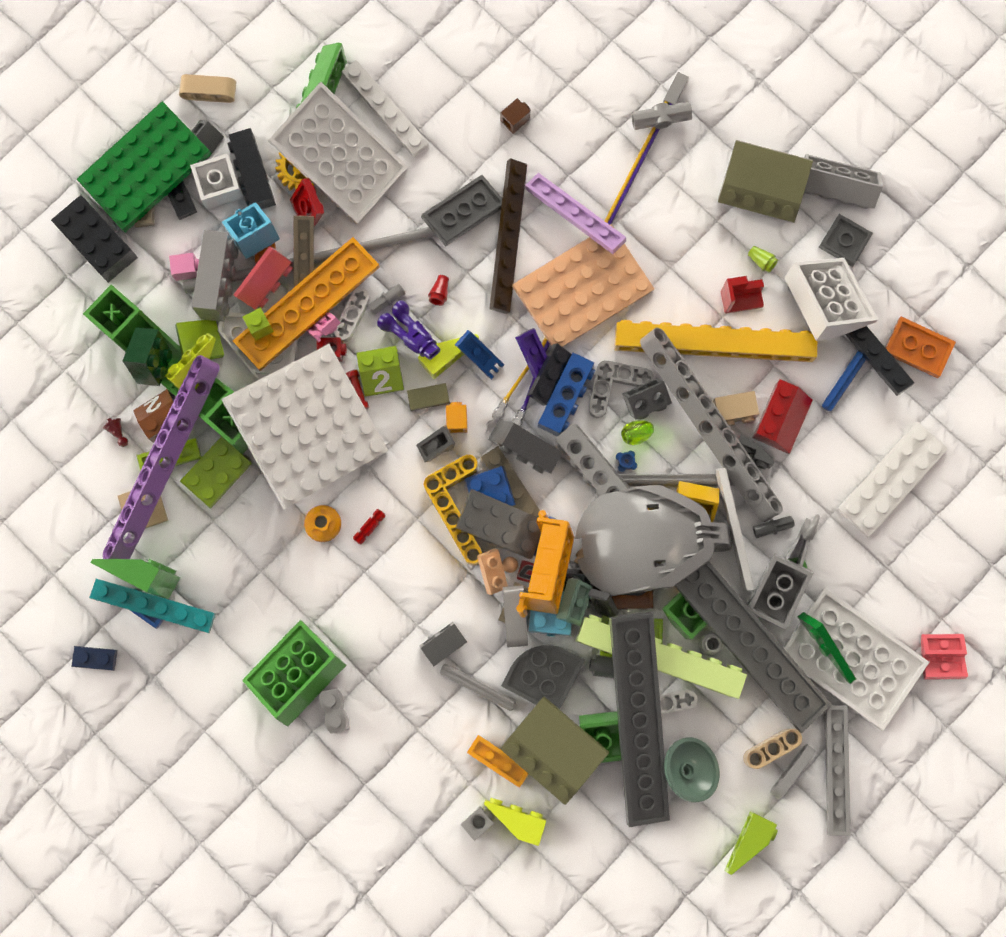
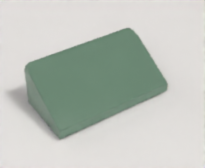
M568 579L556 618L581 626L590 598L588 594L593 586L579 579Z

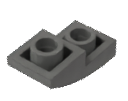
M740 435L738 440L748 454H753L751 459L756 466L764 470L766 468L770 469L774 464L771 456L754 441Z

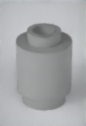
M715 634L705 635L699 642L701 652L709 656L718 654L723 647V643ZM708 641L713 643L712 649L708 648Z

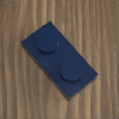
M74 646L71 667L115 671L118 650Z

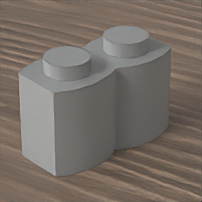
M337 688L320 692L319 702L322 710L325 712L327 730L333 734L349 729V718L343 709L344 700L341 692Z

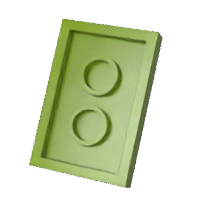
M220 437L180 482L211 509L252 463L223 437Z

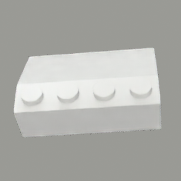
M845 258L795 262L786 274L785 280L816 341L834 339L877 322V318Z

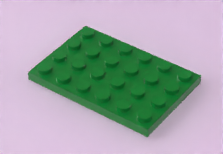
M162 101L76 180L126 233L192 173L190 165L205 161L212 153Z

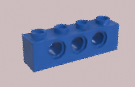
M574 352L572 353L538 422V428L558 437L569 427L570 423L567 420L570 415H575L579 406L576 402L579 397L583 398L587 387H585L587 379L591 381L596 370L593 369L595 362ZM574 374L580 375L582 380L574 382L571 376ZM564 392H570L572 393L573 398L570 400H566L563 398L562 394ZM560 409L565 415L559 418L553 412Z

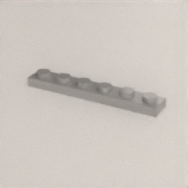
M831 705L825 711L827 835L851 836L848 706Z

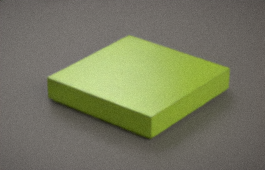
M197 320L175 324L182 355L196 345V341L200 336L209 333L216 338L210 359L224 357L216 321Z

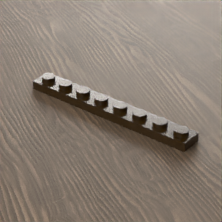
M512 158L507 160L489 307L490 310L504 314L510 313L512 285L514 284L527 172L526 163Z

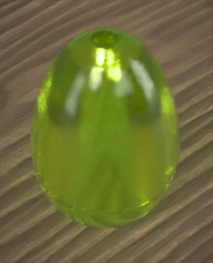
M645 420L631 421L622 428V439L628 445H639L652 436L654 426L651 422Z

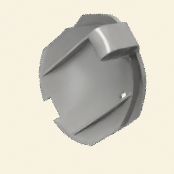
M661 485L637 486L600 495L584 511L575 535V539L582 538L584 558L577 561L583 574L592 585L603 592L610 593L611 596L645 592L659 588H672L710 561L714 552H724L732 549L727 524L711 522L707 511L701 505ZM659 506V509L647 510V508ZM666 561V566L655 567L654 562Z

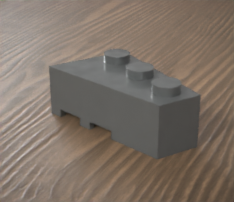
M499 419L488 439L500 446L499 449L509 455L511 453L516 455L518 461L524 464H532V469L541 474L544 471L551 474L563 453L519 425L503 419Z

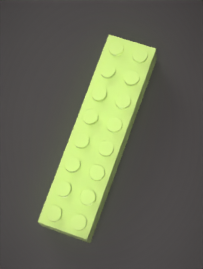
M591 614L589 617H584L575 641L612 654L610 623L608 622V625L601 622L602 618ZM655 637L657 668L659 672L732 698H740L747 674L742 673V668L728 664L726 667L722 666V661L707 657L706 660L702 659V654L692 650H687V653L681 651V646L668 643L667 646L661 644L662 640Z

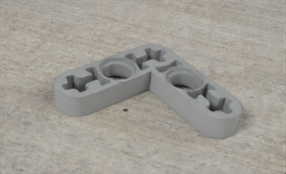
M612 361L600 362L596 369L589 404L590 415L594 418H601L605 415L612 382L638 387L645 383L642 382L641 378L637 377L635 381H632L634 371L638 372L636 376L639 377L647 374V378L650 380H647L646 383L654 380L653 372L647 368ZM608 366V370L611 372L607 373L606 380H597V378L602 379L603 371L600 369ZM623 369L628 370L631 377L629 379H622L619 374L620 371ZM603 384L607 387V392L599 394L596 391V387ZM606 399V401H601L600 408L603 410L595 413V409L592 407H596L597 400Z

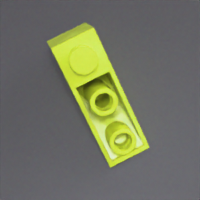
M209 333L200 336L196 341V345L192 349L187 350L182 355V359L168 369L165 377L180 389L195 358L202 355L210 359L216 338Z
M490 798V801L485 800L484 805L518 840L539 846L546 824V819L542 818L543 814L531 811L528 814L522 812L523 808L511 804L510 807L502 805L503 801L495 798Z

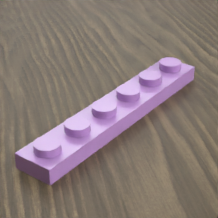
M540 173L535 175L525 185L528 192L611 254H614L626 242V237Z

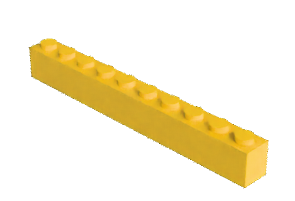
M621 320L617 322L615 327L614 351L645 352L641 347L640 340L653 329L660 328L666 333L681 355L813 362L817 358L818 341L815 340L812 332L807 330L795 333L789 329H783L778 332L772 331L769 328H762L760 330H752L750 327L732 329L731 326L712 328L711 325L693 327L688 323L676 326L669 322H662L660 324H652L650 321L632 323L630 320Z

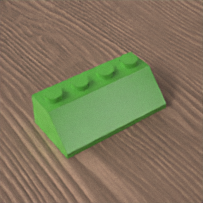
M337 42L322 47L321 52L317 53L316 65L314 70L311 69L309 73V83L302 91L301 103L320 82L335 94L342 76L341 71L344 70L347 63L342 43Z

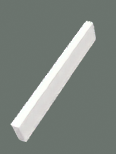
M725 468L715 470L742 587L744 591L753 590L754 583L727 470Z

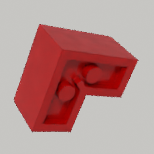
M747 276L726 279L720 291L725 314L763 308L764 302L761 292L764 288L763 279L748 281Z

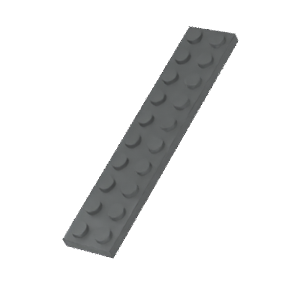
M710 561L674 586L800 733H803L832 705Z
M643 612L609 617L628 827L669 821L653 613Z

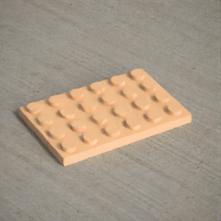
M590 237L512 285L550 345L553 346V344L558 343L562 347L655 289L625 244L614 254H611Z

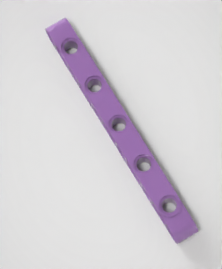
M202 355L197 356L193 361L103 550V559L131 558L210 393V389L219 372L220 367L218 363ZM199 383L198 388L195 390V385ZM164 458L163 462L159 464L160 459ZM146 495L145 499L141 502L142 497ZM128 532L127 537L123 539L124 535Z

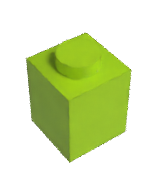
M261 307L243 316L250 333L256 341L274 332Z

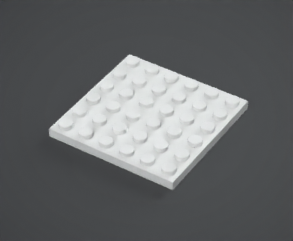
M330 344L221 399L283 510L389 451Z

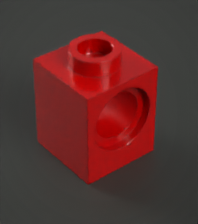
M320 337L321 341H317L316 350L328 344L335 346L337 350L334 353L339 362H343V356H346L347 348L346 344H343L341 337Z

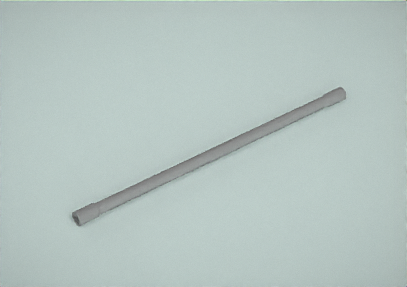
M427 227L359 244L366 251H371L436 235ZM339 248L314 253V263L325 261ZM254 267L235 271V276L231 279V282L245 279ZM196 279L183 282L185 293L194 292Z

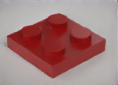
M310 178L302 179L290 198V202L296 216H314L315 227L324 214V208L317 197L316 189L312 185Z

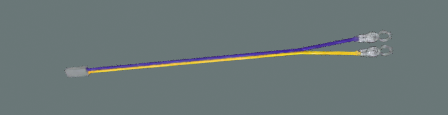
M677 72L663 100L664 103L668 105L677 103L689 76ZM652 127L605 219V222L609 225L612 224L660 129ZM545 337L542 346L545 352H547L550 343ZM528 365L506 397L494 409L492 413L493 420L488 421L487 424L493 422L494 419L497 422L499 419H503L509 398L528 372ZM534 378L532 379V382H531V385H530V387H529L528 393H529V391H530V389H531V387H532V385H533V383H534V381H535ZM528 393L523 406L511 420V422L520 427L523 424V418L526 415L530 399Z

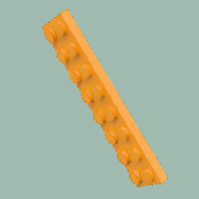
M352 237L264 313L274 332L256 341L247 328L233 340L234 344L259 371L263 370L325 316L327 312L333 309L379 269L380 265Z

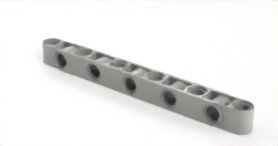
M653 329L640 340L641 347L721 466L727 470L728 476L762 522H766L781 514L783 511L781 502L681 354L662 329Z

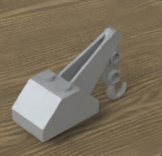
M818 514L814 520L805 519L796 540L785 558L774 553L748 606L756 616L783 629L787 628L814 574L813 571L803 567L810 539L814 538L818 529L817 525L820 519ZM803 535L804 542L798 560L794 563L788 559Z

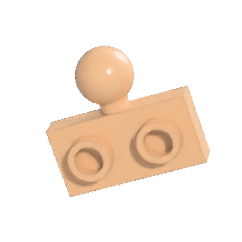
M495 548L477 555L487 594L493 595L502 591L503 587H507L508 584L504 571L508 573L515 572L518 568V561L514 557L509 556L502 562L499 550Z

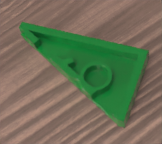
M805 612L798 615L799 621L819 645L820 652L831 660L849 684L855 681V675L825 626Z

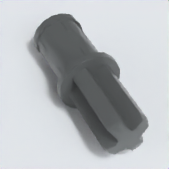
M787 516L777 520L770 519V522L754 525V535L756 538L772 533L776 535L779 531L793 528L795 526L792 516Z

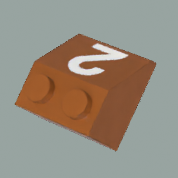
M168 389L133 410L138 424L147 438L153 443L174 402V398Z

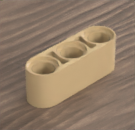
M184 74L181 76L179 96L186 100L231 103L235 101L237 81L230 77Z
M784 729L747 750L743 755V761L749 768H762L800 746L802 735L796 729ZM790 732L795 736V741L792 744H789L786 740V736ZM770 743H775L777 751L771 755L768 751V746ZM753 753L759 756V761L755 765L750 763V756Z

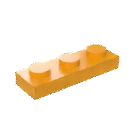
M480 735L476 737L467 751L469 755L519 788L528 776V773L501 749Z

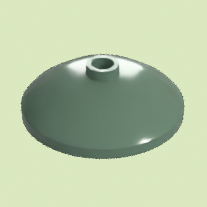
M693 737L679 739L670 746L666 753L664 769L668 784L674 793L681 799L693 803L702 802L710 798L716 791L720 778L718 761L711 748L703 741Z

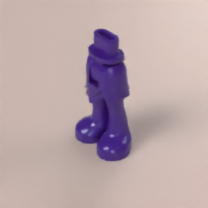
M399 300L392 308L393 316L389 313L382 314L378 318L377 327L384 332L395 334L404 342L405 346L413 352L420 354L421 357L425 356L429 360L433 359L440 352L437 342L423 327V324H420L418 320L415 322L410 317L409 305L405 301ZM396 320L408 328V333L396 322Z

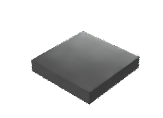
M838 214L818 248L836 258H845L847 264L853 267L873 232Z

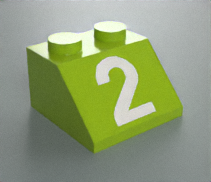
M396 346L356 353L365 397L404 390Z

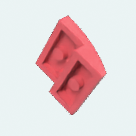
M964 634L921 635V655L929 661V664L923 671L924 680L966 679L968 677L965 661L967 650Z

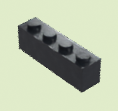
M248 128L228 134L230 142L227 144L230 153L235 154L236 159L233 160L236 171H240L241 177H238L241 188L246 190L247 194L244 195L247 206L255 202L261 209L275 206V199L252 129Z

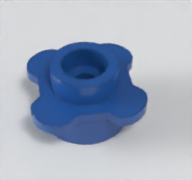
M630 450L616 454V460H618L619 464L618 470L620 472L637 468L638 465L635 462L634 451Z

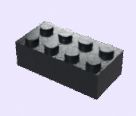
M82 195L51 219L55 226L108 283L138 258Z

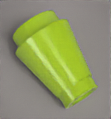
M753 246L748 252V256L763 271L768 273L778 263V259L775 258L776 255L759 247Z

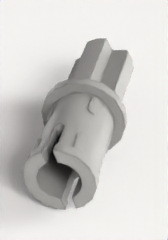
M397 284L388 292H383L382 296L368 305V308L373 315L377 314L388 305L392 306L394 301L406 293L402 286Z

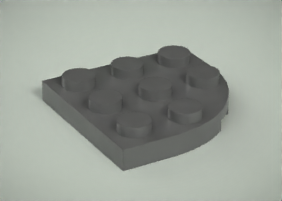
M537 646L525 651L514 661L501 686L535 705L544 696L560 709L585 659L558 646Z

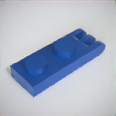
M469 330L455 344L491 380L494 376L489 371L492 369L497 374L499 370L495 365L497 364L501 368L505 365Z

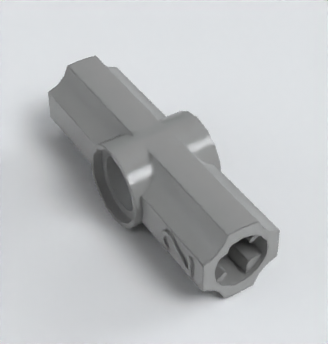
M689 102L674 105L659 103L651 109L632 112V125L634 130L649 127L663 129L669 127L672 123L692 120L691 104Z

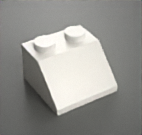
M229 154L190 165L201 201L206 209L244 198Z

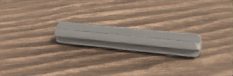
M444 664L440 670L441 675L509 711H512L516 705L514 700L447 664Z

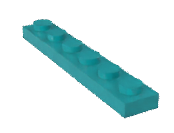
M97 578L89 597L90 599L209 634L216 615L213 612Z

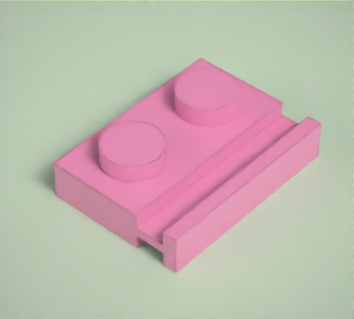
M327 312L306 333L320 342L322 335L326 336L336 331L340 321L330 312Z

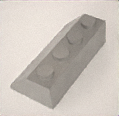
M805 154L804 158L813 160L804 191L805 194L814 193L825 199H838L844 204L854 203L864 209L869 207L875 209L883 188L880 172Z

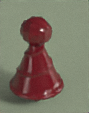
M108 418V423L103 426V429L118 438L117 443L120 447L127 446L128 439L122 437L121 418L113 420Z

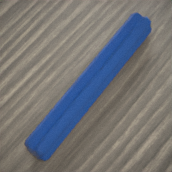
M857 351L823 402L822 407L826 411L834 409L865 363L866 359L861 352Z

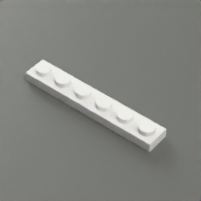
M357 60L341 71L346 80L413 157H416L429 146L426 139Z

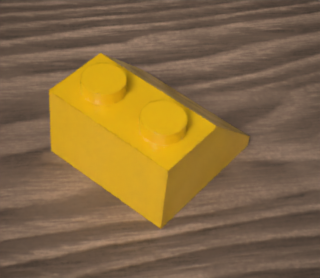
M679 481L676 492L701 505L707 511L711 522H714L719 505V489Z

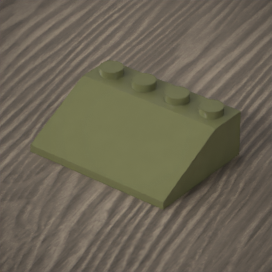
M736 140L718 196V202L795 223L813 160Z
M544 696L500 748L564 805L578 792L609 754L608 750Z

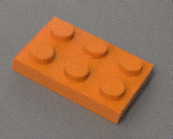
M901 316L885 348L895 359L939 378L956 342Z

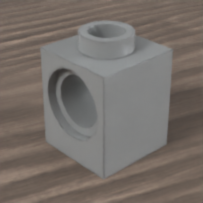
M479 806L460 825L475 841L494 824L492 820L494 815L487 807L483 809ZM476 816H482L485 819L483 827L478 828L473 824V819Z

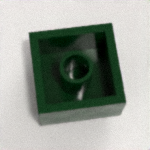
M136 327L122 361L137 384L160 386L162 379L166 375L168 363L172 360V351L159 329Z

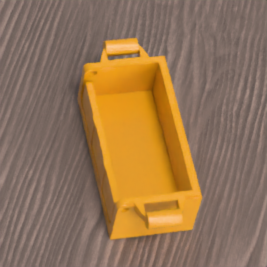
M544 510L539 511V517L536 520L541 536L528 593L520 592L519 605L516 607L517 612L522 618L528 615L527 610L551 614L558 613L575 537L569 522L550 519Z

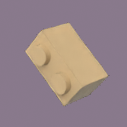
M755 391L717 397L713 400V403L729 426H733L735 422L742 421L743 424L754 422L760 414Z

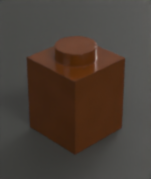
M517 98L500 112V121L514 134L530 120L531 110L525 102H521Z

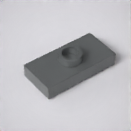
M590 589L588 595L598 614L607 617L618 615L619 611L610 593Z

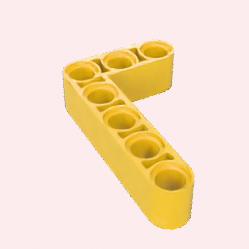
M464 455L428 475L423 485L465 561L469 565L475 566L479 564L478 559L474 561L469 560L468 553L475 550L482 554V551L474 536L468 534L469 539L467 542H459L457 540L458 535L466 532L457 529V524L450 525L447 522L450 516L455 515L460 518L461 515L447 489L474 475L478 470L476 458L472 455ZM466 461H471L474 463V467L466 470L463 464ZM448 471L456 473V477L452 480L447 479L445 475ZM437 481L439 483L438 488L435 490L429 489V482ZM441 498L448 499L449 503L446 507L438 506V501Z

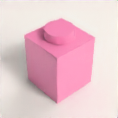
M194 253L169 256L171 275L176 281L196 278L199 259L196 258Z

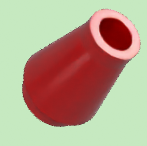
M438 275L428 294L430 303L442 306L447 301L449 282L447 276Z

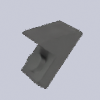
M445 425L416 446L424 462H430L443 452L452 451L455 442Z

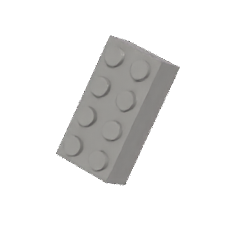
M204 230L192 301L193 310L203 320L225 322V316L229 314L228 298L232 295L231 279L235 276L234 260L238 258V247L228 232Z

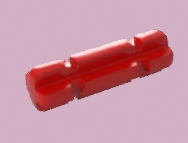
M376 509L372 514L373 517H369L360 528L361 531L353 536L354 541L358 544H363L366 536L369 537L379 525L378 522L385 518V513L380 509Z

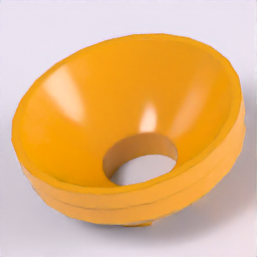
M316 506L305 516V531L315 541H331L340 532V515L330 506ZM319 516H324L327 519V524L323 528H319L315 524Z

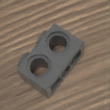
M660 378L622 393L629 414L635 420L644 419L654 411H663L668 405L672 404L665 382ZM660 392V397L654 400V395ZM642 400V405L639 408H635V404Z

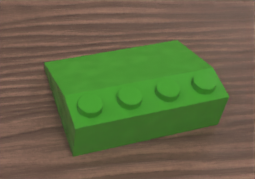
M92 559L90 562L147 593L166 599L170 598L181 578L175 575L176 570L151 559L148 562L141 559Z
M300 620L242 681L274 718L288 727L347 665Z

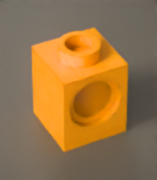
M452 402L450 405H446V425L450 433H468L467 407L462 405V402Z

